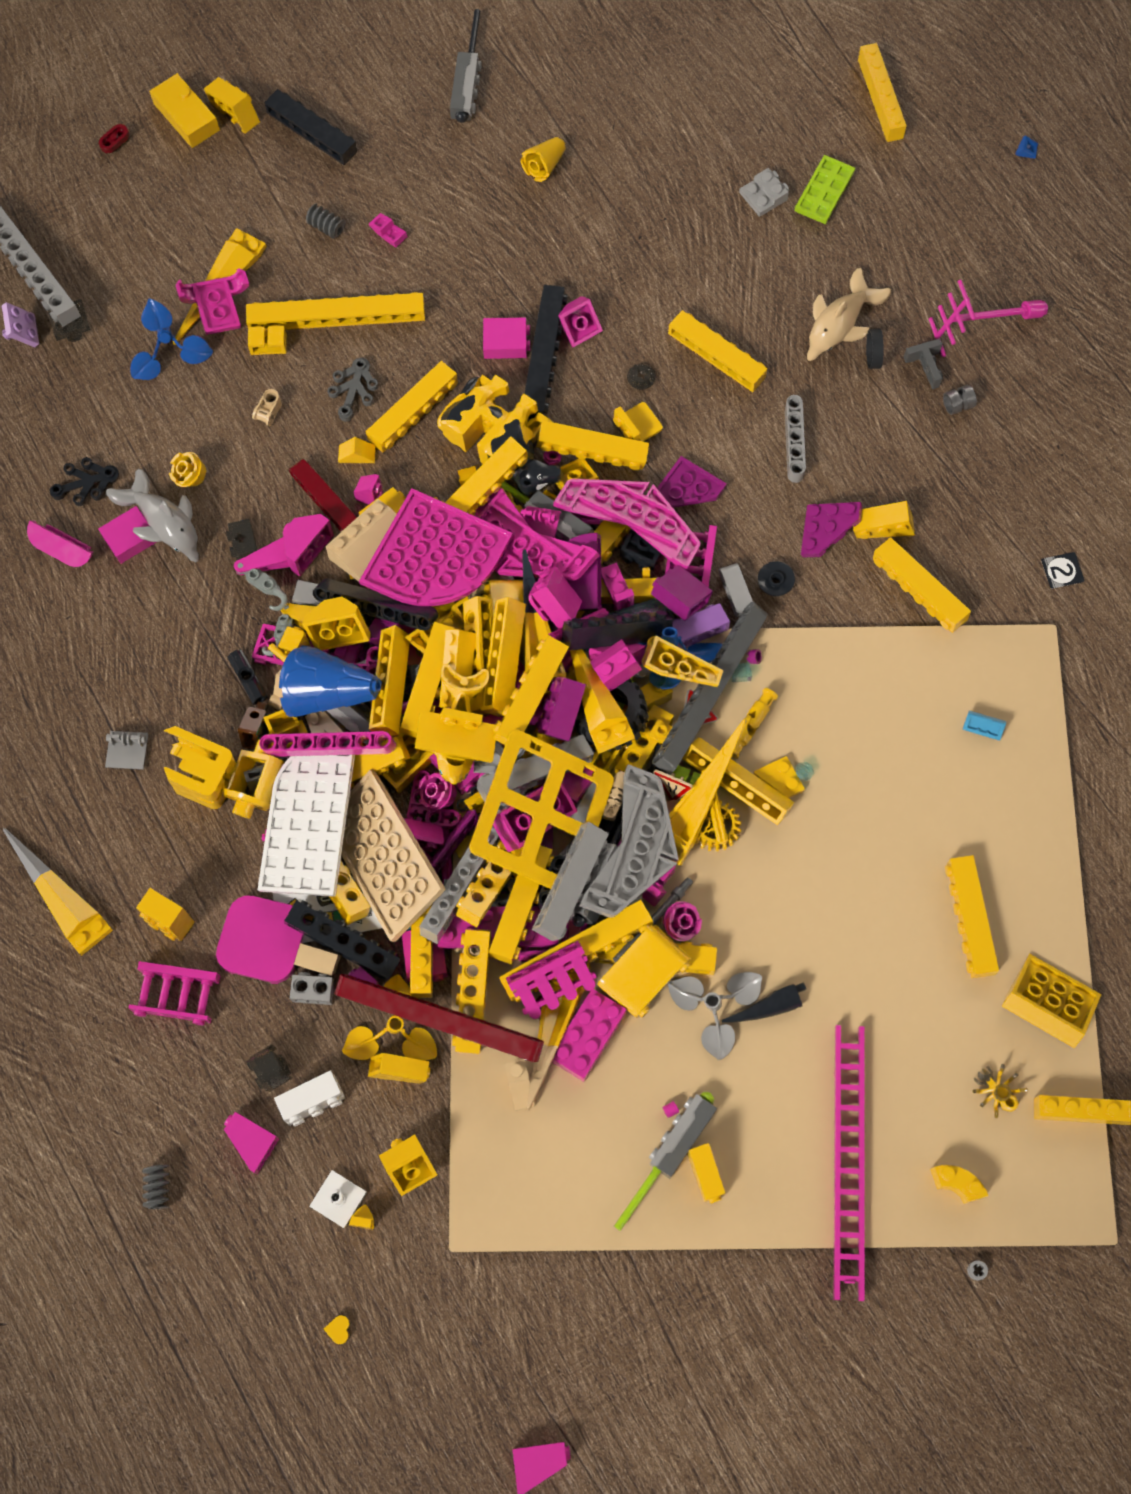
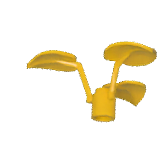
M399 974L390 978L383 986L411 996L410 987ZM395 1015L389 1018L386 1028L374 1037L372 1031L367 1027L360 1026L354 1028L348 1034L342 1049L343 1054L352 1059L367 1060L378 1052L379 1046L375 1041L388 1031L392 1034L401 1032L407 1039L402 1044V1051L405 1057L424 1061L437 1057L436 1044L430 1033L423 1028H414L410 1035H407L405 1029H403V1019Z

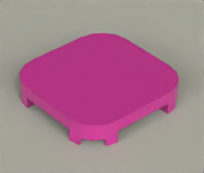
M243 896L235 900L228 910L217 946L216 957L218 963L230 974L234 973L270 982L271 984H279L292 976L295 971L294 962L304 937L302 933L284 924V920L293 906L256 896Z

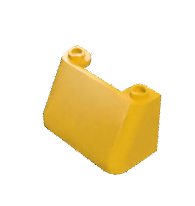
M651 925L600 979L597 985L634 1017L638 1018L640 1016L643 1018L650 1010L648 1008L650 1001L675 974L679 972L684 973L691 964L689 962L692 958L658 926Z

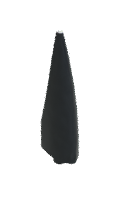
M804 982L798 985L791 984L771 993L750 1008L721 1021L722 1023L758 1020L803 1007L798 993L806 990Z

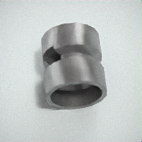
M970 385L959 387L957 391L954 389L943 394L944 406L950 415L959 413L962 409H971L977 404L975 392Z

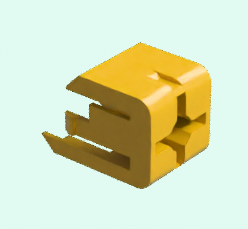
M177 726L164 730L169 734L179 737V743L172 745L174 747L170 754L182 759L178 768L193 775L190 778L164 767L167 779L176 794L210 809L220 808L226 799L224 789L228 788L236 766V761L231 751Z

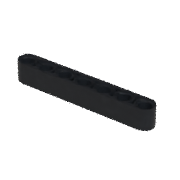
M329 578L323 579L312 592L314 598L319 602L344 597L357 605L362 614L424 631L428 630L439 616L437 610L431 606L402 603L379 592Z

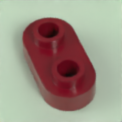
M123 124L113 126L99 139L98 143L101 151L112 153L129 138L128 128Z

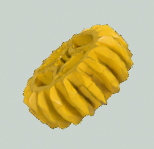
M719 800L724 824L728 819L731 830L727 834V843L718 844L716 839L709 838V836L715 835L714 827L711 828L713 823L709 810V814L705 818L707 827L703 832L700 830L695 844L702 842L701 849L707 845L708 851L715 847V851L719 852V846L726 850L727 844L733 846V840H738L737 834L741 833V829L738 827L741 826V821H737L739 814H734L735 808L728 809L729 803L722 806V801Z

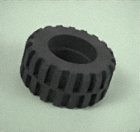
M629 678L610 693L615 701L622 702L628 706L624 715L632 729L635 740H638L641 737L640 731L644 732L647 727L646 723L649 718L648 707L639 685L636 682H632L631 678ZM581 700L575 725L579 734L584 735L588 744H593L594 748H596L589 732ZM632 740L623 743L619 746H616L614 748H616V750L622 749L621 746L627 745L628 747L632 745Z

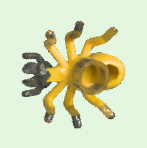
M1001 1064L996 1082L993 1080V1071L989 1066L986 1067L988 1071L982 1069L984 1075L978 1072L980 1081L977 1078H973V1080L978 1085H989V1088L983 1090L973 1089L972 1093L983 1094L992 1092L980 1104V1107L985 1106L994 1098L993 1110L995 1118H998V1103L1002 1110L1006 1112H1013L1018 1108V1099L1012 1094L1028 1091L1027 1088L1011 1089L1008 1086L1018 1076V1073H1015L1003 1084H1000L1005 1064Z

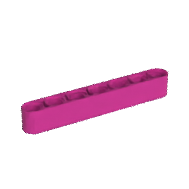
M384 731L264 735L260 739L259 746L267 755L274 757L389 754L394 751L396 742L389 733ZM350 740V744L346 747H343V744L346 741ZM369 740L368 745L363 747V742ZM384 740H389L387 745L381 746ZM312 741L311 746L308 747V748H305L306 744H307L308 742ZM331 741V744L324 748L325 743ZM274 742L273 747L268 749V745ZM293 742L292 746L286 749L287 744Z

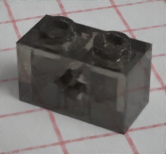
M250 519L228 523L229 531H226L228 542H232L233 547H230L232 558L240 560L258 550Z

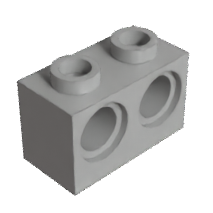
M299 972L298 975H292L290 1000L294 1003L332 1005L335 981L327 974H318L317 977L310 976L309 973ZM306 983L307 989L303 992L298 991V986ZM320 985H327V990L324 993L318 992Z

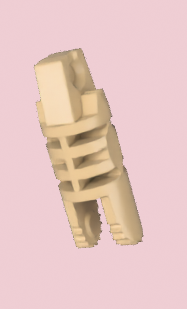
M622 771L617 772L614 777L603 812V818L606 820L614 821L623 803L624 772Z

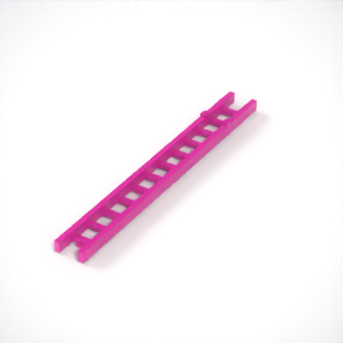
M841 1025L835 1026L833 1300H840V1281H844V1283L849 1284L858 1282V1301H865L864 1026L858 1027V1044L841 1043ZM841 1049L858 1050V1064H841ZM841 1069L858 1070V1085L841 1084ZM841 1090L858 1091V1106L841 1105ZM841 1111H858V1126H841ZM841 1131L858 1132V1147H841ZM841 1152L858 1153V1168H841ZM841 1173L858 1174V1190L840 1189ZM840 1195H858V1211L840 1210ZM840 1216L858 1217V1233L840 1232ZM840 1238H858V1254H841ZM840 1259L858 1260V1276L840 1275Z

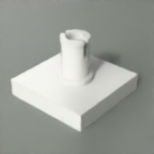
M332 1170L310 1204V1207L341 1227L346 1228L351 1216L354 1215L367 1192Z

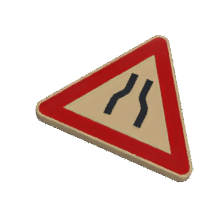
M659 770L653 772L661 779L663 789L670 800H678L693 788L692 784L684 781V777L680 779L675 778V773L668 775Z

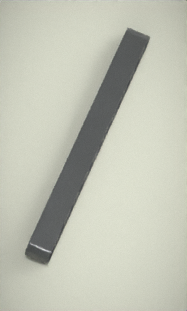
M754 601L744 608L711 663L723 670L719 685L714 687L698 684L653 758L652 763L662 772L670 775L675 771L767 618L768 614Z

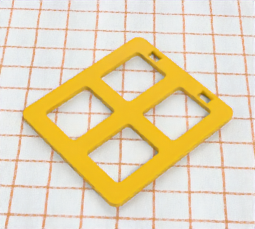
M513 730L508 736L469 848L471 853L551 889L557 874L535 864L547 825H553L576 836L580 826L587 822L599 827L614 782L612 774L521 730ZM531 742L541 746L539 751L530 748ZM520 748L551 763L538 802L507 787ZM584 767L593 771L592 776L583 773ZM566 770L596 784V790L584 823L554 809ZM501 802L532 816V822L519 857L488 843V837Z

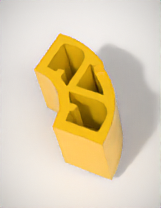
M940 1165L930 1169L937 1190L947 1189L955 1192L960 1196L964 1204L989 1196L980 1180L961 1167Z

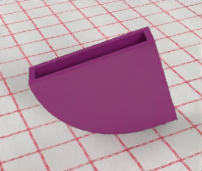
M588 533L566 541L579 546L591 547L600 555L578 580H567L582 600L578 611H597L602 608L601 535L598 533Z

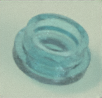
M803 762L796 765V774L800 779L806 781L811 779L814 770L809 763Z

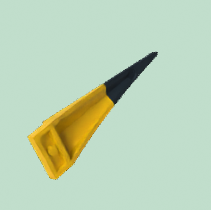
M524 549L522 557L523 598L526 604L524 617L525 672H528L530 669L528 663L533 655L536 656L539 652L536 648L540 640H545L548 634L551 633L548 621H544L529 601V593L535 583L527 551ZM562 662L560 663L553 678H566V672L564 670ZM547 688L546 692L544 693V695H548V694H549L548 688Z

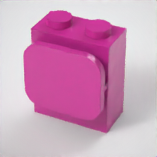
M555 566L550 570L547 568L539 574L538 581L534 583L529 593V601L544 621L551 619L559 629L563 627L564 621H570L576 617L582 600Z

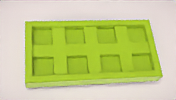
M824 155L796 204L794 211L826 225L851 180L855 167Z

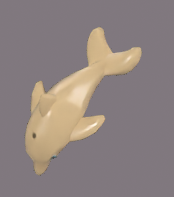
M858 268L850 279L852 294L836 299L828 307L823 296L818 295L813 303L815 323L809 336L810 347L807 353V360L812 361L816 359L821 353L831 350L842 341L853 342L864 338L869 328L854 326L863 304L876 306L884 303L889 299L891 289L868 288L864 279V271Z

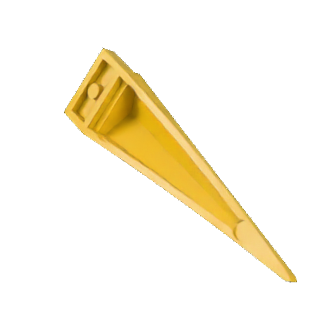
M236 228L230 239L226 240L205 281L229 277L235 274L238 268L247 271L258 261L267 247L266 243ZM196 303L192 304L175 337L178 342L200 318Z
M583 649L570 650L577 682L586 684L582 703L589 732L598 754L635 739L626 716L595 672Z
M746 719L740 723L719 753L693 784V788L684 795L669 813L678 854L677 864L682 866L690 850L693 849L747 723Z

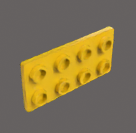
M445 707L440 714L422 710L419 714L415 748L492 763L496 740L493 739L496 733L493 731L495 724L482 722L483 715Z

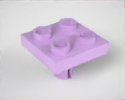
M7 302L3 304L2 312L5 329L2 330V335L7 340L15 339L33 347L39 345L35 314Z

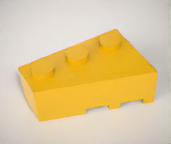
M907 501L862 509L861 522L855 527L853 526L856 537L860 539L915 536L913 515Z

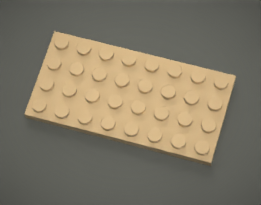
M369 770L350 791L341 855L390 941L396 942L446 889L376 771Z

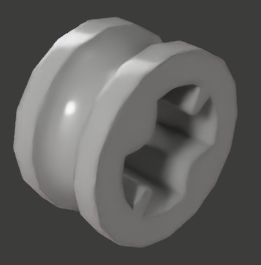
M973 1261L968 1265L967 1273L973 1280H982L987 1276L988 1268L982 1261ZM975 1264L976 1267H978L979 1265L982 1267L980 1271L982 1275L980 1277L979 1274H977L976 1276L973 1274V1272L975 1271L973 1266Z

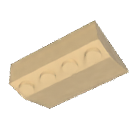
M377 499L326 546L329 559L359 581L397 514L389 506Z

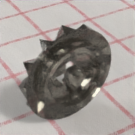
M634 364L632 368H629L627 374L629 384L639 390L650 388L656 379L655 371L649 364ZM638 372L645 374V380L642 377H638Z

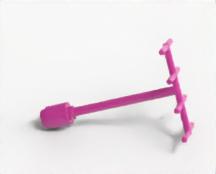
M958 280L964 300L957 307L952 293H948L954 312L947 320L942 305L938 306L944 322L939 331H937L933 318L930 317L928 320L935 339H939L947 330L951 344L955 345L956 342L950 328L952 322H958L961 332L964 333L966 329L963 321L1021 315L1024 319L1041 318L1047 314L1048 305L1042 300L1024 301L1019 308L974 313L963 282ZM967 306L969 313L960 314L963 308ZM942 345L940 352L942 357H945L946 353Z

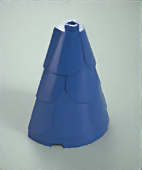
M301 645L300 648H294L283 663L279 678V688L282 689L283 695L280 701L288 717H298L375 700L381 689L382 681L377 676L353 663H347L337 656H332L316 647Z

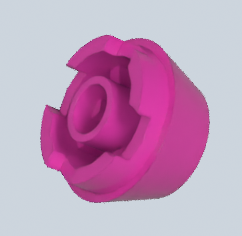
M439 772L433 773L430 776H424L418 786L421 797L419 801L429 810L435 811L448 808L454 803L457 796L456 786L446 782Z
M680 901L672 904L663 915L662 923L670 937L677 941H688L699 933L702 919H700L695 906L688 902Z

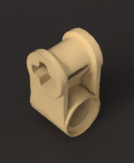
M268 389L264 392L253 411V420L263 421L267 426L273 424L282 406V401L276 390Z

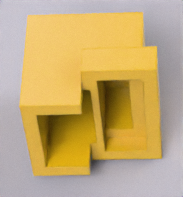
M283 709L263 717L270 732L269 734L308 733L303 720L298 721L297 717H288ZM293 742L288 743L286 749L290 748Z

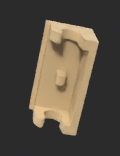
M300 943L294 965L333 976L336 973L341 955Z

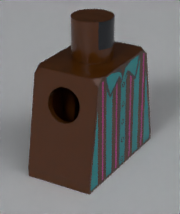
M258 702L256 708H247L238 728L242 747L255 750L258 740L266 735L268 727L263 717L268 716L267 704Z

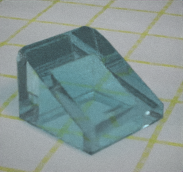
M739 663L732 674V682L751 681L750 663Z

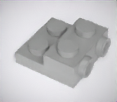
M767 168L755 175L752 182L741 187L739 193L760 217L787 201L789 188L786 183L779 181L776 171H771Z

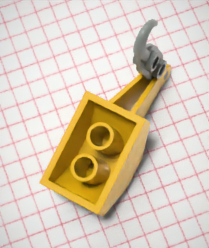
M344 597L327 599L317 606L287 603L285 608L281 610L283 615L278 618L274 632L276 646L278 647L287 626L293 628V624H296L307 632L314 647L320 650L368 642L371 636L357 605ZM266 647L262 648L264 655H275L270 650L267 651Z

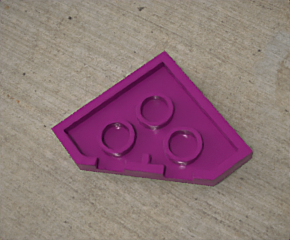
M680 456L657 489L672 508L716 501L726 488L727 483Z
M862 503L807 505L801 556L803 558L821 557L825 554V550L833 543L836 544L852 526L855 527L861 522Z

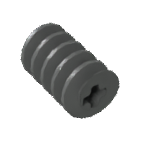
M317 203L309 208L306 215V222L316 229L318 228L319 231L329 235L332 239L337 238L346 225L344 219L340 221L339 216L335 217L334 213L329 214V210H324L322 206L318 207Z
M152 1165L142 1170L144 1174L148 1175L142 1178L143 1182L148 1183L142 1187L143 1190L148 1191L142 1195V1198L148 1200L142 1204L143 1207L148 1209L169 1208V1206L163 1205L164 1202L169 1201V1198L163 1196V1194L169 1192V1189L163 1188L164 1185L169 1184V1181L163 1180V1177L169 1175L163 1169L169 1167V1165Z

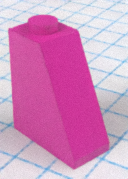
M234 1112L233 1115H229L226 1119L224 1131L250 1171L258 1175L279 1138L237 1112Z
M565 1442L513 1449L517 1493H526L567 1466V1460H571L569 1446H565Z

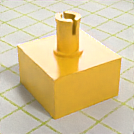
M416 1135L404 1141L400 1138L393 1140L391 1143L392 1148L379 1155L386 1172L401 1196L437 1176Z

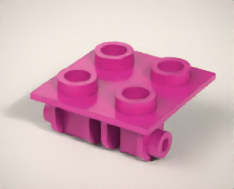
M530 506L521 510L520 514L532 530L536 533L555 538L561 511Z

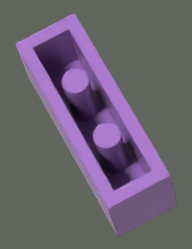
M720 603L707 606L704 610L696 612L686 621L679 618L673 621V627L677 629L678 636H681L685 647L728 631L730 624Z

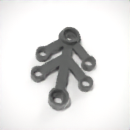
M357 358L353 361L352 367L344 371L337 370L333 373V379L336 383H341L344 378L354 374L353 379L338 387L330 386L327 390L330 398H336L339 394L349 390L344 405L338 410L339 418L342 421H350L353 418L351 406L356 391H358L365 406L373 404L372 395L366 392L360 382L363 376L367 381L369 390L375 391L378 389V381L370 375V364L365 358Z

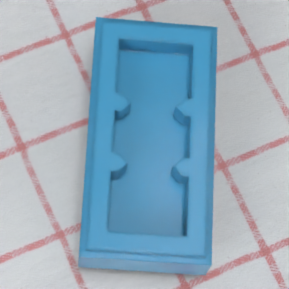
M969 710L963 730L1000 741L1006 721Z

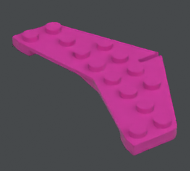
M569 479L553 504L554 507L560 510L628 525L676 566L680 565L686 571L700 547L698 538L654 484L647 495H644L650 482Z
M502 488L496 493L493 492L488 497L487 503L475 510V517L513 533L511 541L495 568L496 573L498 572L499 575L523 577L522 551L524 549L527 551L534 578H539V574L547 568L550 570L556 566L566 580L575 581L600 556L591 547L575 545L536 533L530 528Z

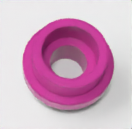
M553 450L545 451L543 459L548 465H557L561 461V454Z

